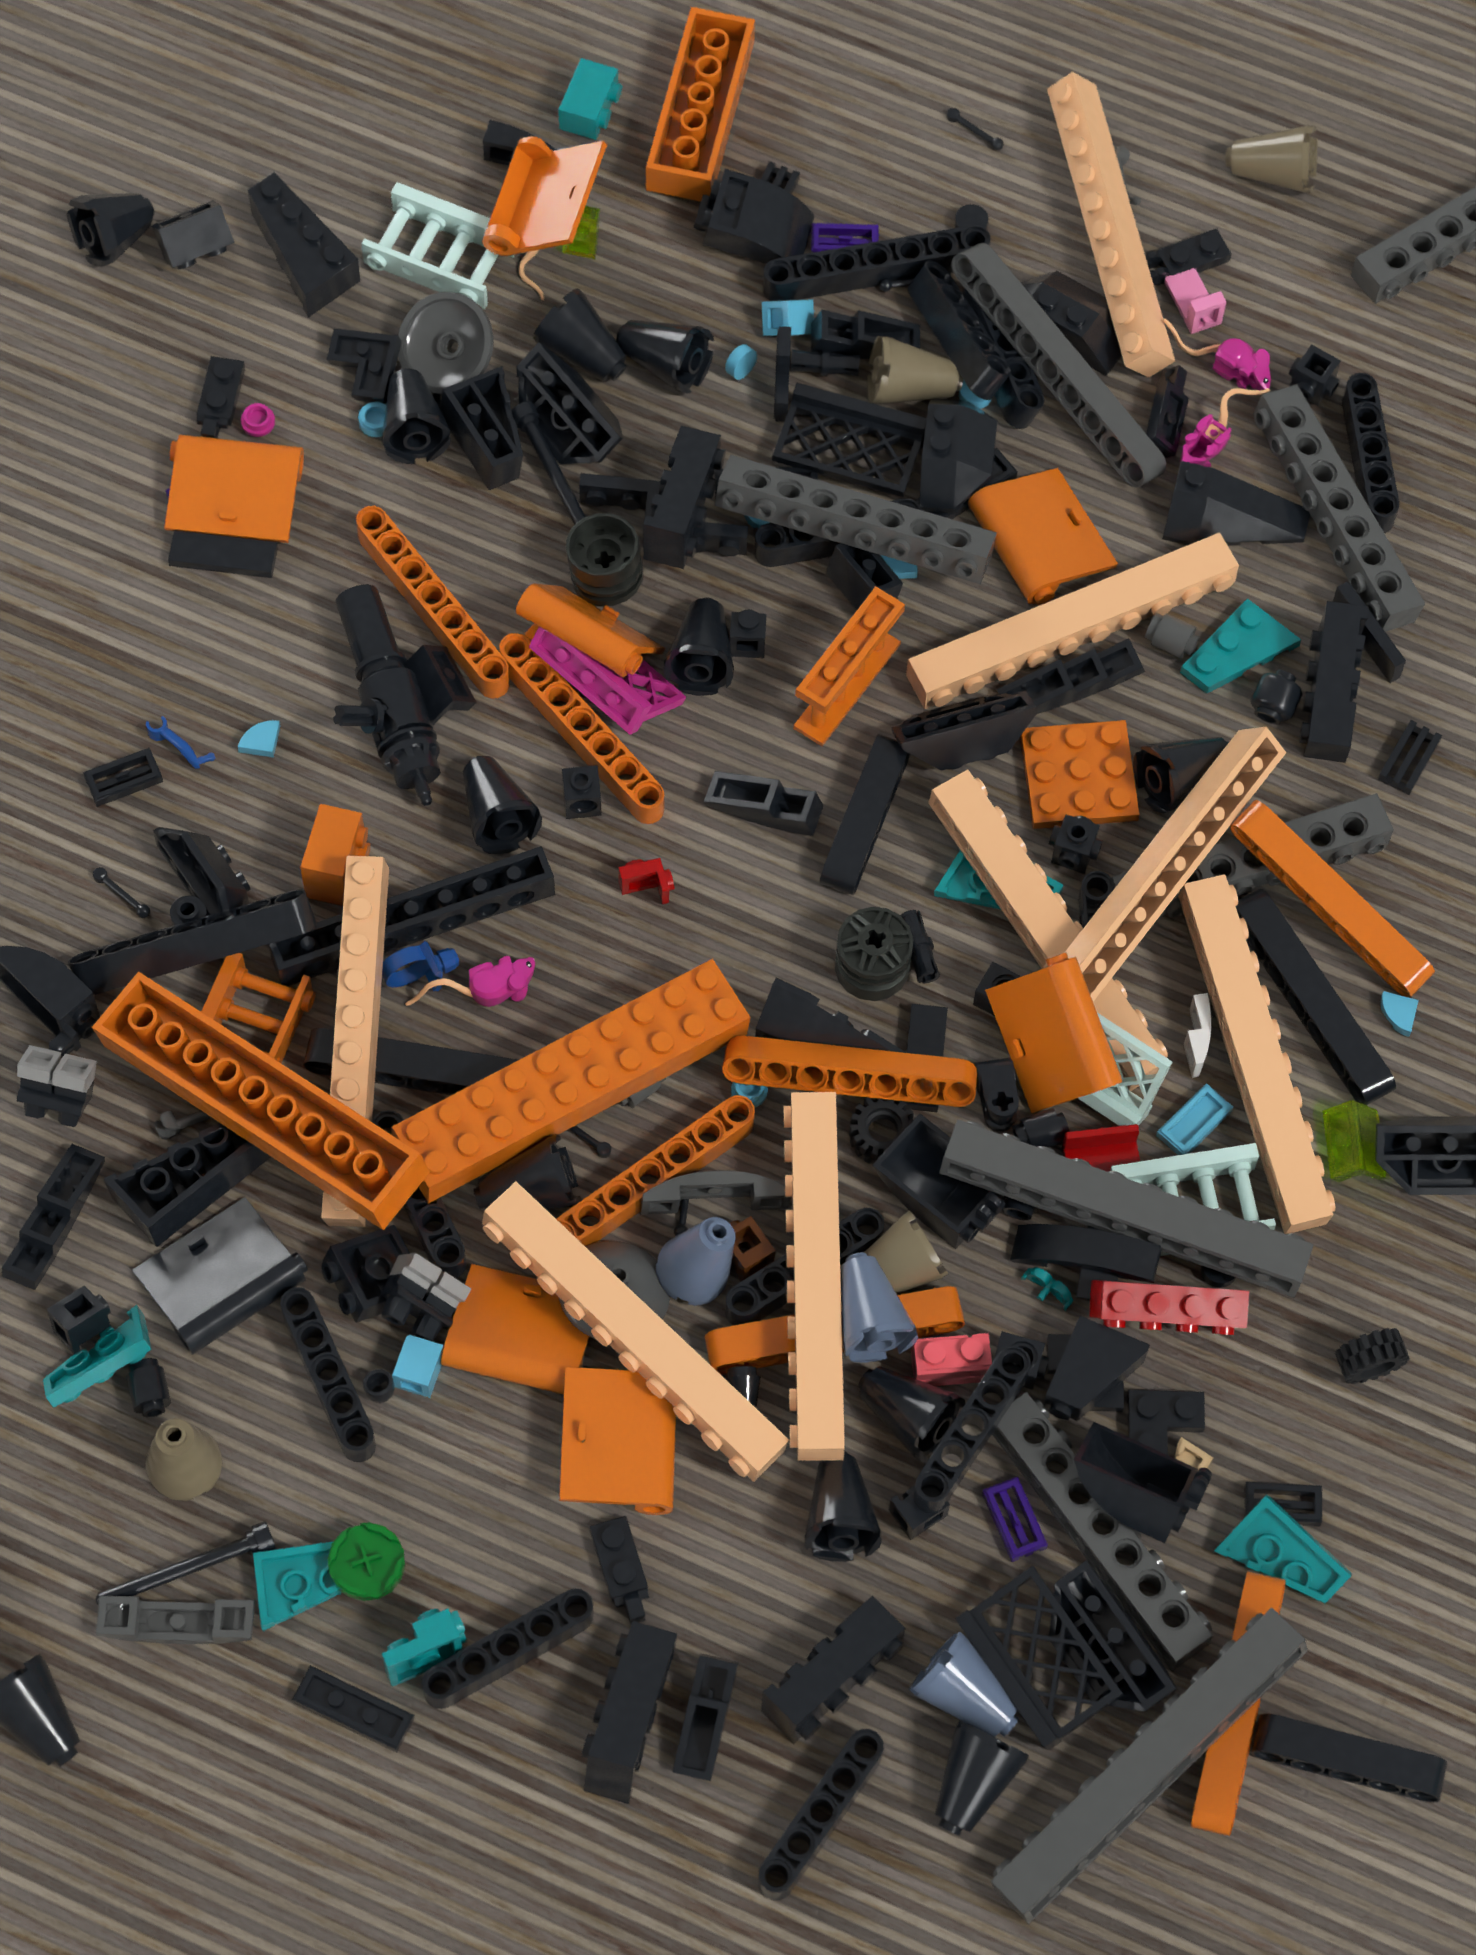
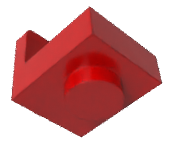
M661 858L647 861L636 859L622 867H618L619 885L622 895L657 887L662 905L669 903V891L675 889L670 869L664 870Z

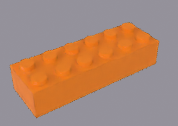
M696 7L690 8L646 165V191L701 201L703 194L710 196L714 179L718 178L755 39V19Z

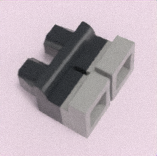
M29 1045L17 1064V1077H21L17 1101L24 1103L25 1115L38 1119L44 1117L48 1109L59 1111L58 1121L62 1125L75 1127L92 1098L97 1061L66 1053L61 1059V1052Z
M417 1253L398 1255L381 1293V1296L387 1299L381 1317L391 1324L400 1326L404 1325L410 1314L417 1318L410 1334L433 1342L441 1328L452 1326L453 1319L451 1317L459 1302H465L471 1288L448 1273L441 1272L442 1269Z

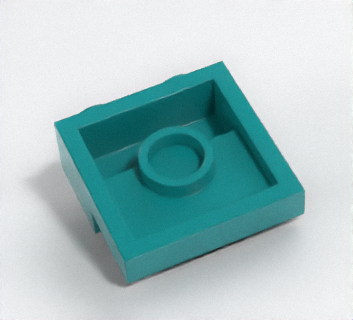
M448 1608L443 1611L431 1609L418 1616V1621L412 1623L414 1640L409 1641L408 1638L397 1640L387 1647L388 1651L381 1653L385 1671L392 1687L424 1674L432 1666L462 1650V1644L467 1642L464 1634V1625L457 1610L450 1612Z

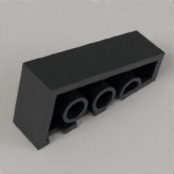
M275 172L248 189L251 213L268 245L273 249L277 262L286 273L295 295L299 297L308 318L361 281L358 258Z
M680 426L669 455L668 468H671V471L664 469L660 480L659 494L654 495L651 503V514L646 516L643 524L644 560L684 569L687 557H694L698 543V537H694L697 527L703 528L707 515V508L704 507L706 498H713L717 480L713 478L715 469H722L726 450L721 449V435Z
M1327 601L1319 630H1312L1309 651H1315L1314 661L1309 660L1306 672V681L1312 682L1311 692L1305 691L1302 712L1308 713L1307 723L1302 722L1299 735V743L1305 744L1304 757L1346 763L1351 748L1357 702H1353V699H1356L1361 674V670H1356V668L1360 666L1362 651L1364 650L1365 636L1362 635L1368 619V606Z
M871 1596L838 1625L834 1631L837 1637L833 1641L826 1637L813 1647L806 1658L808 1663L804 1667L796 1662L784 1674L785 1677L779 1683V1689L772 1683L763 1691L761 1712L793 1744L801 1737L808 1740L821 1727L820 1718L829 1710L833 1714L836 1713L850 1698L846 1694L856 1684L860 1687L864 1686L877 1672L874 1666L884 1657L887 1660L892 1659L904 1646L901 1640L904 1638L905 1627L874 1596Z
M636 1621L632 1622L628 1635L621 1633L615 1656L621 1658L617 1668L612 1666L609 1668L604 1689L610 1691L606 1701H598L593 1718V1723L598 1724L595 1735L588 1733L582 1750V1757L588 1758L584 1784L585 1792L629 1804L633 1792L634 1772H639L647 1740L645 1734H650L658 1706L656 1700H660L675 1653L677 1633Z

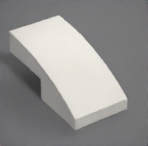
M1208 993L1193 995L1189 1009L1194 1030L1187 1031L1184 1049L1192 1078L1200 1076L1210 1043L1211 1009Z

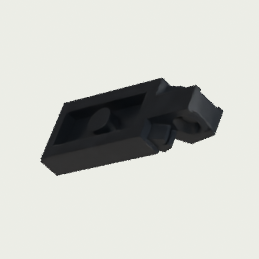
M210 357L197 410V424L202 425L201 436L218 438L220 428L228 429V426L232 425L245 372L244 361Z
M1180 365L1163 370L1157 384L1146 432L1147 436L1165 458L1177 454L1189 398L1183 392L1187 371Z
M623 1516L589 1526L611 1602L614 1601L616 1608L625 1605L630 1625H632L633 1621L639 1623L646 1621L641 1600L649 1598L648 1584L627 1517Z

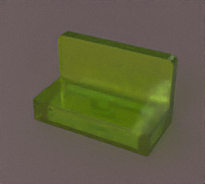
M585 206L573 243L563 245L562 253L595 259L599 238V208Z
M1354 1100L1323 1110L1330 1179L1341 1182L1361 1174L1378 1180L1385 1178L1386 1171L1375 1161L1376 1124L1380 1123L1378 1111Z

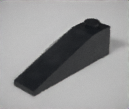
M1181 461L1162 539L1190 545L1220 532L1225 542H1228V546L1240 545V542L1260 541L1262 544L1302 543L1305 540L1311 514L1301 505L1220 470Z

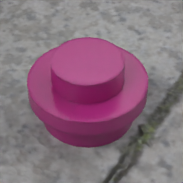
M251 404L241 415V426L248 435L254 437L265 436L275 426L274 413L264 404Z

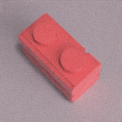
M972 1334V1337L960 1335L917 1339L911 1349L914 1379L933 1386L979 1383L992 1364L989 1334Z

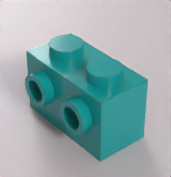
M583 58L580 59L558 109L560 130L597 140L601 128L606 129L609 124L612 103H617L621 96L622 84L618 83L617 68Z

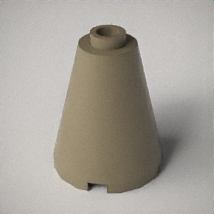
M1307 125L1234 140L1232 147H1227L1226 167H1231L1232 174L1303 193H1312L1314 185H1308L1309 176H1316L1318 140L1317 138H1311V134L1317 131L1314 125Z
M878 336L873 344L869 364H873L872 375H867V396L870 403L887 404L953 397L956 391L961 390L963 378L952 361L888 336Z
M911 1211L903 1214L864 1252L867 1256H873L877 1259L896 1293L940 1280L949 1275L944 1266L939 1269L936 1268L942 1262L919 1224L915 1222L910 1225V1222L915 1220Z
M169 1419L159 1426L146 1456L147 1476L158 1493L165 1497L179 1501L192 1500L194 1497L210 1491L219 1479L223 1463L221 1451L217 1442L206 1431L182 1419Z

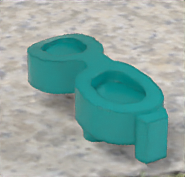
M1038 1267L1028 1268L1021 1277V1280L1028 1279L1044 1287L1037 1296L1040 1301H1043L1051 1292L1064 1305L1063 1309L1065 1312L1073 1303L1071 1292L1061 1281L1054 1280L1047 1271Z

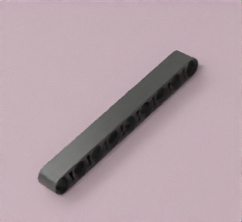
M980 243L956 254L952 259V270L956 278L1129 486L1136 488L1161 476L1166 470V460L1162 452L989 245Z

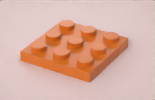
M1126 720L1028 727L1025 729L1020 739L1033 829L1054 828L1055 825L1062 826L1066 814L1073 817L1084 816L1095 824L1139 820L1140 814Z

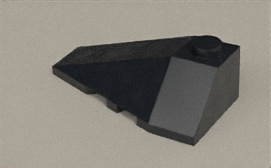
M775 978L756 1026L755 1037L907 1053L871 1030L863 1029L859 1032L848 1021V1016L840 1011L830 1014L817 1006L819 998L778 978Z

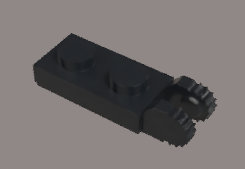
M1216 228L1158 249L1157 251L1147 252L1145 257L1149 269L1161 266L1150 272L1155 287L1156 285L1164 284L1165 278L1170 275L1174 276L1192 268H1195L1200 273L1230 261L1232 254Z

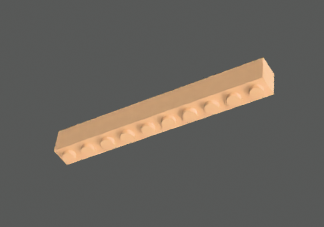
M1071 72L1047 88L1125 367L1146 377H1151L1174 363L1175 358L1165 323L1163 322V316L1097 86L1078 74Z
M1219 532L909 658L906 676L924 710L934 705L936 707L944 706L952 701L954 697L966 692L967 694L978 692L990 682L1007 680L1014 676L1017 671L1027 667H1039L1049 658L1056 655L1071 654L1079 646L1091 641L1093 643L1100 642L1107 638L1110 633L1122 628L1124 630L1132 629L1142 620L1152 617L1156 613L1165 615L1172 608L1183 603L1190 605L1197 602L1205 594L1213 591L1222 592L1235 583L1239 564Z
M1267 726L1238 730L1065 951L1069 959L1076 956L1093 1002L1286 754V751Z
M967 769L932 789L929 805L1042 969L1048 967L1046 959L1064 953L1082 931L1083 927L1079 922L1072 921L1066 912L1067 906L1061 895L1057 892H1052L1046 883L1047 877L1041 866L1037 863L1033 864L1026 854L1027 848L1021 837L1017 834H1012L1007 826V819L1003 811L998 806L994 807L988 799L987 789L978 777L974 779ZM1111 978L1093 1002L1096 1011L1167 1058L1168 1052L1166 1047L1158 1038L1154 1039L1147 1029V1021L1141 1011L1132 1008L1126 999L1127 992L1122 983L1117 979L1113 980ZM1109 1040L1115 1055L1126 1054L1123 1044L1117 1040ZM1140 1060L1145 1075L1157 1074L1158 1067L1147 1060ZM1130 1062L1118 1063L1124 1078L1135 1076ZM1139 1084L1129 1085L1127 1087L1130 1091H1132L1135 1088L1139 1087Z
M347 856L330 1095L372 1122L389 867L384 857ZM323 1191L321 1218L328 1226L365 1227L364 1217Z
M1225 874L1185 883L1178 897L1284 1234L1294 1233L1326 1225L1332 1218L1333 1211H1335L1334 1197L1330 1190H1325L1322 1177H1324V1166L1320 1156L1314 1155L1311 1142H1313L1312 1128L1308 1121L1303 1120L1300 1108H1302L1301 1093L1298 1087H1293L1289 1076L1292 1072L1291 1062L1286 1052L1282 1053L1278 1042L1281 1039L1279 1024L1275 1018L1271 1019L1267 1007L1270 1005L1269 993L1265 985H1260L1258 979L1259 962L1254 951L1250 952L1246 941L1249 937L1246 921L1244 918H1239L1237 913L1238 896L1234 885L1228 884Z
M791 1092V1106H784V1128H791V1140H784V1162H792V1175H785V1197H792L793 1210H786V1232H793V1245H786V1267L794 1268V1280H787V1303H794L795 1316H788V1339H795V1352H788V1374L796 1375V1388H789V1411H797V1425H790V1448H797L798 1461L844 1460L836 1092Z
M515 1181L484 1210L482 1224L484 1225L483 1230L486 1235L497 1244L502 1242L511 1251L510 1256L514 1262L523 1269L528 1267L538 1277L539 1285L548 1294L553 1295L555 1293L565 1302L564 1307L567 1312L578 1321L583 1319L592 1328L591 1332L595 1339L603 1346L607 1347L610 1345L619 1354L620 1362L633 1373L637 1371L647 1380L646 1385L648 1389L660 1399L665 1397L674 1406L673 1410L677 1417L687 1425L692 1423L702 1433L701 1438L714 1451L719 1449L730 1459L728 1461L729 1465L741 1477L747 1475L754 1482L786 1450L789 1439L520 1184Z

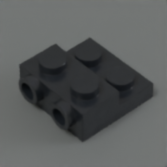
M395 1225L332 1245L322 1260L321 1269L324 1279L329 1284L335 1283L340 1292L338 1296L340 1309L345 1315L351 1314L356 1323L382 1314L387 1299L382 1297L381 1293L398 1255L410 1254Z

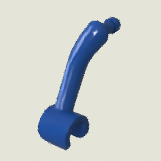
M161 716L163 725L159 729L151 728L149 721L146 722L150 739L154 741L166 739L181 752L194 768L199 769L200 764L215 760V755L212 752L197 758L191 746L168 728L165 717Z

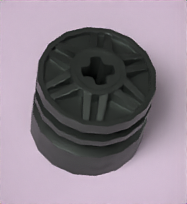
M611 513L593 514L581 519L572 527L566 538V554L570 566L571 581L576 593L587 602L597 606H614L627 601L637 593L643 581V564L640 555L639 538L634 527L623 517Z
M880 907L859 909L845 919L838 933L835 971L839 983L848 993L859 999L878 1001L890 998L902 989L909 977L913 948V936L910 926L897 913Z

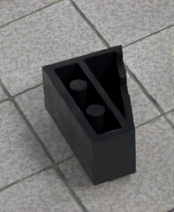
M503 366L443 389L440 410L450 431L488 490L519 479L523 459L515 419H513L510 407V395L507 392L504 381Z

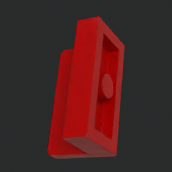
M1138 1124L1065 1133L1062 1145L1063 1156L1070 1159L1078 1158L1085 1160L1092 1167L1107 1172L1111 1170V1166L1140 1162L1137 1146Z

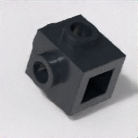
M1311 344L1302 358L1298 357L1294 361L1289 371V375L1292 376L1290 386L1297 384L1305 399L1319 406L1325 396L1332 397L1340 383V379L1336 377L1341 360Z
M1066 814L1062 826H1054L1048 845L1054 847L1051 863L1085 874L1090 859L1097 860L1103 840L1097 838L1100 825L1093 823L1084 816L1073 817Z

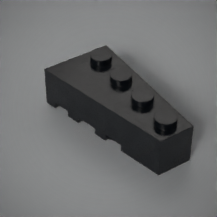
M218 1123L199 1132V1137L185 1144L178 1142L168 1147V1152L150 1161H147L145 1158L133 1164V1169L119 1176L114 1173L103 1180L112 1199L150 1241L158 1247L271 1158V1156L221 1123Z

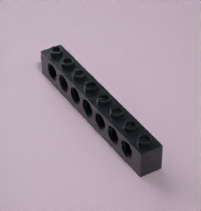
M542 846L387 898L384 953L555 895L554 875ZM343 913L317 922V926L307 933L268 944L272 962L282 985L289 986L298 983L303 975L313 978L339 969Z

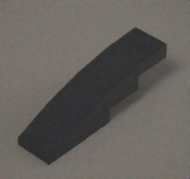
M1128 638L1099 653L1094 648L1066 663H1062L1061 659L997 689L999 694L1014 695L1016 692L1026 691L1037 706V714L1109 689L1144 673L1145 670Z
M75 1144L70 1145L37 1195V1206L19 1231V1242L2 1266L1 1277L36 1290L82 1210L104 1165V1156Z

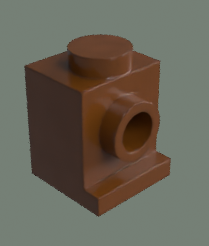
M751 1216L741 1222L739 1220L730 1222L735 1231V1244L731 1265L739 1275L738 1279L740 1281L768 1266L775 1259L776 1250ZM746 1248L748 1251L742 1253L740 1249Z

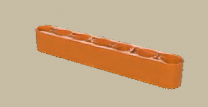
M377 506L362 508L356 516L358 539L363 548L439 642L448 648L452 658L485 697L491 699L504 696L510 687L509 668L505 658L386 512ZM370 526H377V527H379V528H377V529H375V530H369V529H367V528L370 527ZM391 550L399 551L396 554H387ZM409 575H418V576H419L418 578H415V579H408V578H406V577L409 576ZM431 599L439 600V602L435 604L426 603L428 600ZM450 624L459 625V627L455 629L446 628V626ZM470 649L480 650L478 653L469 654L466 652ZM490 674L500 675V677L496 679L487 678V676Z
M519 633L506 635L500 642L499 650L508 663L509 679L588 766H598L600 780L638 821L645 824H653L659 821L664 814V789L571 685L529 648L531 641L527 637ZM512 653L522 654V656L517 658L510 657L509 655ZM534 677L544 678V680L540 682H534L530 679ZM556 701H563L567 704L563 706H554L552 703ZM579 725L589 727L587 730L578 731L574 729L576 726ZM599 750H609L611 753L602 756L596 752ZM623 774L633 776L630 780H622L618 777ZM644 799H652L656 801V803L652 805L642 804L641 801Z
M1254 800L1232 822L1229 828L1233 835L1397 993L1411 998L1434 974L1435 970L1431 963L1264 803Z
M744 1035L735 1036L727 1042L722 1066L724 1076L731 1082L813 1092H836V1094L953 1107H964L971 1104L975 1099L977 1086V1068L973 1063L965 1059Z
M734 1095L726 1099L556 1219L584 1246L598 1242L640 1212L642 1196L645 1192L675 1177L691 1174L694 1171L698 1172L748 1137L754 1128L755 1109L752 1101L742 1095ZM733 1113H742L747 1118L742 1122H735L729 1116ZM705 1133H711L718 1139L707 1143L699 1137ZM675 1154H683L688 1157V1160L683 1163H675L670 1158ZM652 1174L659 1180L653 1184H646L640 1179L645 1175ZM617 1195H623L629 1199L623 1205L613 1204L610 1200ZM587 1216H593L599 1220L593 1226L583 1225L580 1221Z
M954 1286L938 1287L898 1295L916 1326L918 1338L953 1332L965 1326L958 1291ZM788 1316L710 1331L704 1336L709 1363L720 1375H726V1369L733 1367L752 1366L758 1369L788 1363V1352H795V1339H788ZM842 1334V1353H843L844 1350H843V1334Z
M1247 1572L1232 1640L1237 1642L1247 1632L1245 1630L1247 1624L1257 1614L1262 1613L1264 1615L1272 1607L1280 1615L1286 1579ZM1261 1697L1207 1749L1192 1816V1828L1226 1836L1231 1835Z

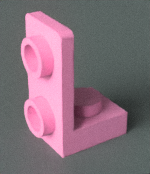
M1195 268L1165 278L1164 283L1191 334L1222 324L1226 300L1221 291L1211 295L1208 294Z

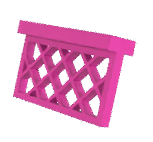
M540 626L529 645L531 650L629 735L637 732L644 721L681 706L686 699L682 692L644 660L637 670L641 675L635 673L621 677L615 671ZM633 684L645 687L646 691L633 687ZM655 691L661 692L667 697L658 695Z

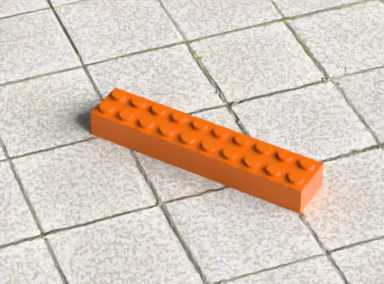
M711 959L392 1126V1136L421 1154L430 1173L419 1185V1189L429 1204L506 1163L549 1136L559 1135L631 1095L727 1045L731 1038L747 1035L751 1017L715 961Z
M139 971L92 1026L104 1047L382 1230L387 1227L430 1173L419 1152Z

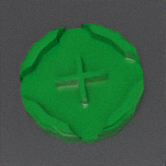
M370 1522L361 1523L359 1526L349 1527L342 1531L333 1541L328 1555L329 1573L337 1589L348 1597L361 1601L380 1599L392 1592L402 1580L406 1566L404 1549L397 1536L385 1526Z

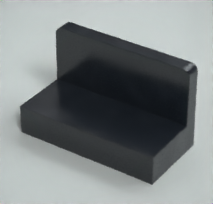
M422 645L407 660L405 668H409L415 673L432 725L448 710L469 711L477 703L447 647Z

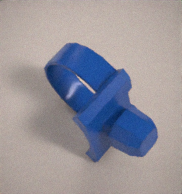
M424 941L418 946L403 948L383 961L382 976L387 986L392 988L408 985L424 975L431 982L442 979L443 973L446 974L456 969L459 965V957L454 948L436 951V955H434L428 942ZM411 962H415V963L412 964L411 966H409V967H407V968H405V969H403V970H401V971L395 972L396 970H398V969L401 968L402 966L407 965V964H409V963H411ZM442 985L433 987V991H439Z

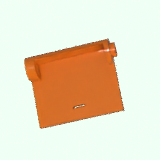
M529 136L521 138L517 143L482 239L484 247L494 254L509 256L573 243L607 144L604 141H598L552 151L538 137Z
M179 435L177 441L171 442L170 461H173L174 465L165 530L289 543L297 481H301L303 473V447Z
M1058 468L986 486L975 492L968 500V506L983 529L997 532L994 548L1029 604L1037 603V605H1042L1051 601L1060 583L1114 569L1118 565Z
M533 583L524 591L516 607L517 615L535 623L615 671L621 677L636 673L643 661L641 653L663 654L666 649L617 619L620 614L618 611L607 605L601 610L563 586Z
M1067 952L1046 959L1048 965L1046 968L985 990L1031 1113L1101 1091L1123 1082L1076 956L1069 959Z
M471 1264L465 1285L471 1288V1291L465 1302H459L456 1308L452 1326L449 1328L445 1340L441 1365L564 1395L565 1367L582 1368L583 1356L590 1336L578 1330L568 1320L562 1310L559 1297L555 1293L553 1295L548 1294L539 1285L537 1279Z
M565 1367L559 1501L635 1505V1511L647 1515H664L673 1511L676 1432L674 1406L665 1397L660 1399L648 1389L646 1385L647 1380L637 1371L633 1373L629 1370Z

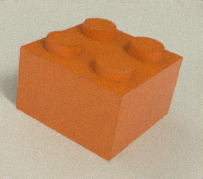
M325 804L319 805L300 866L304 890L309 899L343 906L347 856H369L371 845L366 842L368 828L364 827L362 813Z

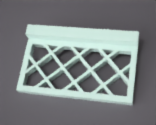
M1097 1012L1123 1082L1078 1099L1119 1126L1138 1124L1139 1126L1148 1116L1152 1108L1151 1104L1173 1062ZM1109 1040H1117L1123 1044L1126 1054L1115 1055ZM1140 1060H1147L1158 1067L1157 1074L1145 1075ZM1130 1062L1135 1076L1124 1078L1118 1063ZM1139 1084L1144 1099L1131 1092L1127 1086Z

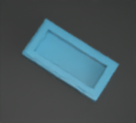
M1206 1083L1157 1131L1156 1137L1177 1155L1190 1154L1232 1112L1233 1106Z

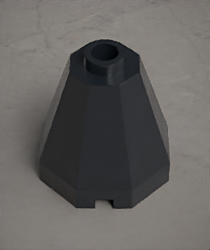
M137 193L81 195L70 200L69 206L74 208L67 212V220L74 243L79 250L82 248L88 250L90 254L84 257L90 264L101 267L115 262L151 227L154 216L152 203L149 199Z

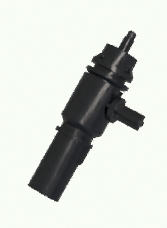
M369 584L351 587L339 594L335 601L357 665L355 676L358 681L362 682L358 687V694L362 704L360 706L337 705L334 708L336 715L333 717V721L340 726H360L362 731L372 734L383 767L393 774L396 785L400 789H415L421 804L428 806L432 803L428 784L437 779L441 773L437 761L440 747L436 731L433 730V725L415 673L409 668H405L407 666L406 656L398 650L378 588Z

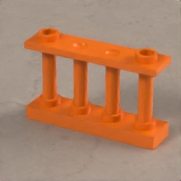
M875 586L796 688L795 696L808 703L809 706L793 725V729L823 747L901 645V641L888 634V632L904 612V603Z
M236 953L225 957L201 1012L219 1024L223 1020L228 1021L231 1018L277 1034L270 1052H263L282 1064L304 1011L310 1012L314 1004L316 992L312 989L311 978L303 975L298 988L294 989L250 974L245 967L243 954ZM243 987L290 1002L291 1004L284 1020L282 1021L235 1005L232 999L237 988L241 990Z

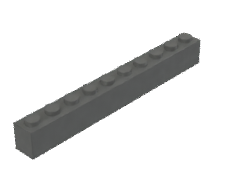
M957 1120L939 1172L1106 1232L1121 1234L1160 1245L1162 1252L1295 1298L1302 1283L1314 1245L1306 1242L1299 1235L1292 1233L1283 1234L1269 1229L1262 1222L1246 1221L1233 1216L1231 1212L1225 1209L1206 1207L1198 1204L1191 1197L1169 1194L1154 1184H1141L1129 1180L1119 1172H1107L1092 1167L1085 1160L1078 1158L1070 1159L1058 1155L1055 1151L1045 1146L1035 1147L1021 1142L1014 1135L995 1133L973 1121L964 1122Z
M1272 1607L1264 1615L1259 1613L1254 1616L1245 1628L1247 1632L1237 1642L1235 1640L1229 1641L1218 1653L1219 1659L1209 1669L1207 1667L1201 1668L1191 1679V1686L1181 1696L1175 1694L1165 1703L1162 1708L1164 1713L1153 1723L1148 1721L1143 1724L1134 1736L1136 1740L1126 1750L1123 1748L1118 1749L1108 1759L1106 1763L1108 1767L1098 1777L1095 1775L1089 1777L1079 1788V1795L1069 1805L1064 1803L1053 1812L1050 1817L1051 1823L1043 1831L1039 1832L1037 1830L1030 1834L1022 1844L1023 1850L1013 1860L1007 1858L995 1869L993 1873L995 1877L991 1880L995 1891L1028 1925L1308 1651L1306 1639Z

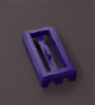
M812 223L811 253L879 241V225ZM819 235L839 236V238L819 237ZM852 236L872 237V239L852 238Z
M1018 1476L983 1489V1498L1011 1562L1019 1560V1557L1030 1556L1035 1551L1047 1549L1048 1544ZM1013 1489L1035 1542L1029 1543L1006 1490ZM995 1494H999L1021 1545L1019 1548H1016L994 1497Z

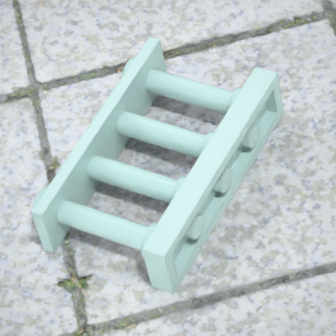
M396 182L391 191L392 208L396 214L379 244L367 239L363 240L361 243L363 262L375 270L387 271L438 292L462 294L474 300L485 310L488 305L487 288L482 284L498 255L486 249L470 280L454 274L452 271L468 243L473 242L484 246L482 239L490 218ZM414 219L426 224L409 256L391 249L407 220ZM445 231L457 237L440 267L423 262L422 259L437 232Z
M1256 1143L1111 1166L1110 1171L1119 1172L1129 1180L1141 1184H1154L1161 1188L1162 1191L1175 1196H1179L1176 1186L1179 1182L1194 1180L1199 1185L1203 1205L1212 1209L1219 1208L1213 1179L1215 1176L1230 1174L1235 1179L1244 1220L1249 1222L1259 1221L1266 1224L1269 1229H1275L1276 1223L1274 1218L1259 1220L1249 1173L1251 1170H1255L1259 1159ZM1161 1251L1160 1256L1170 1254Z

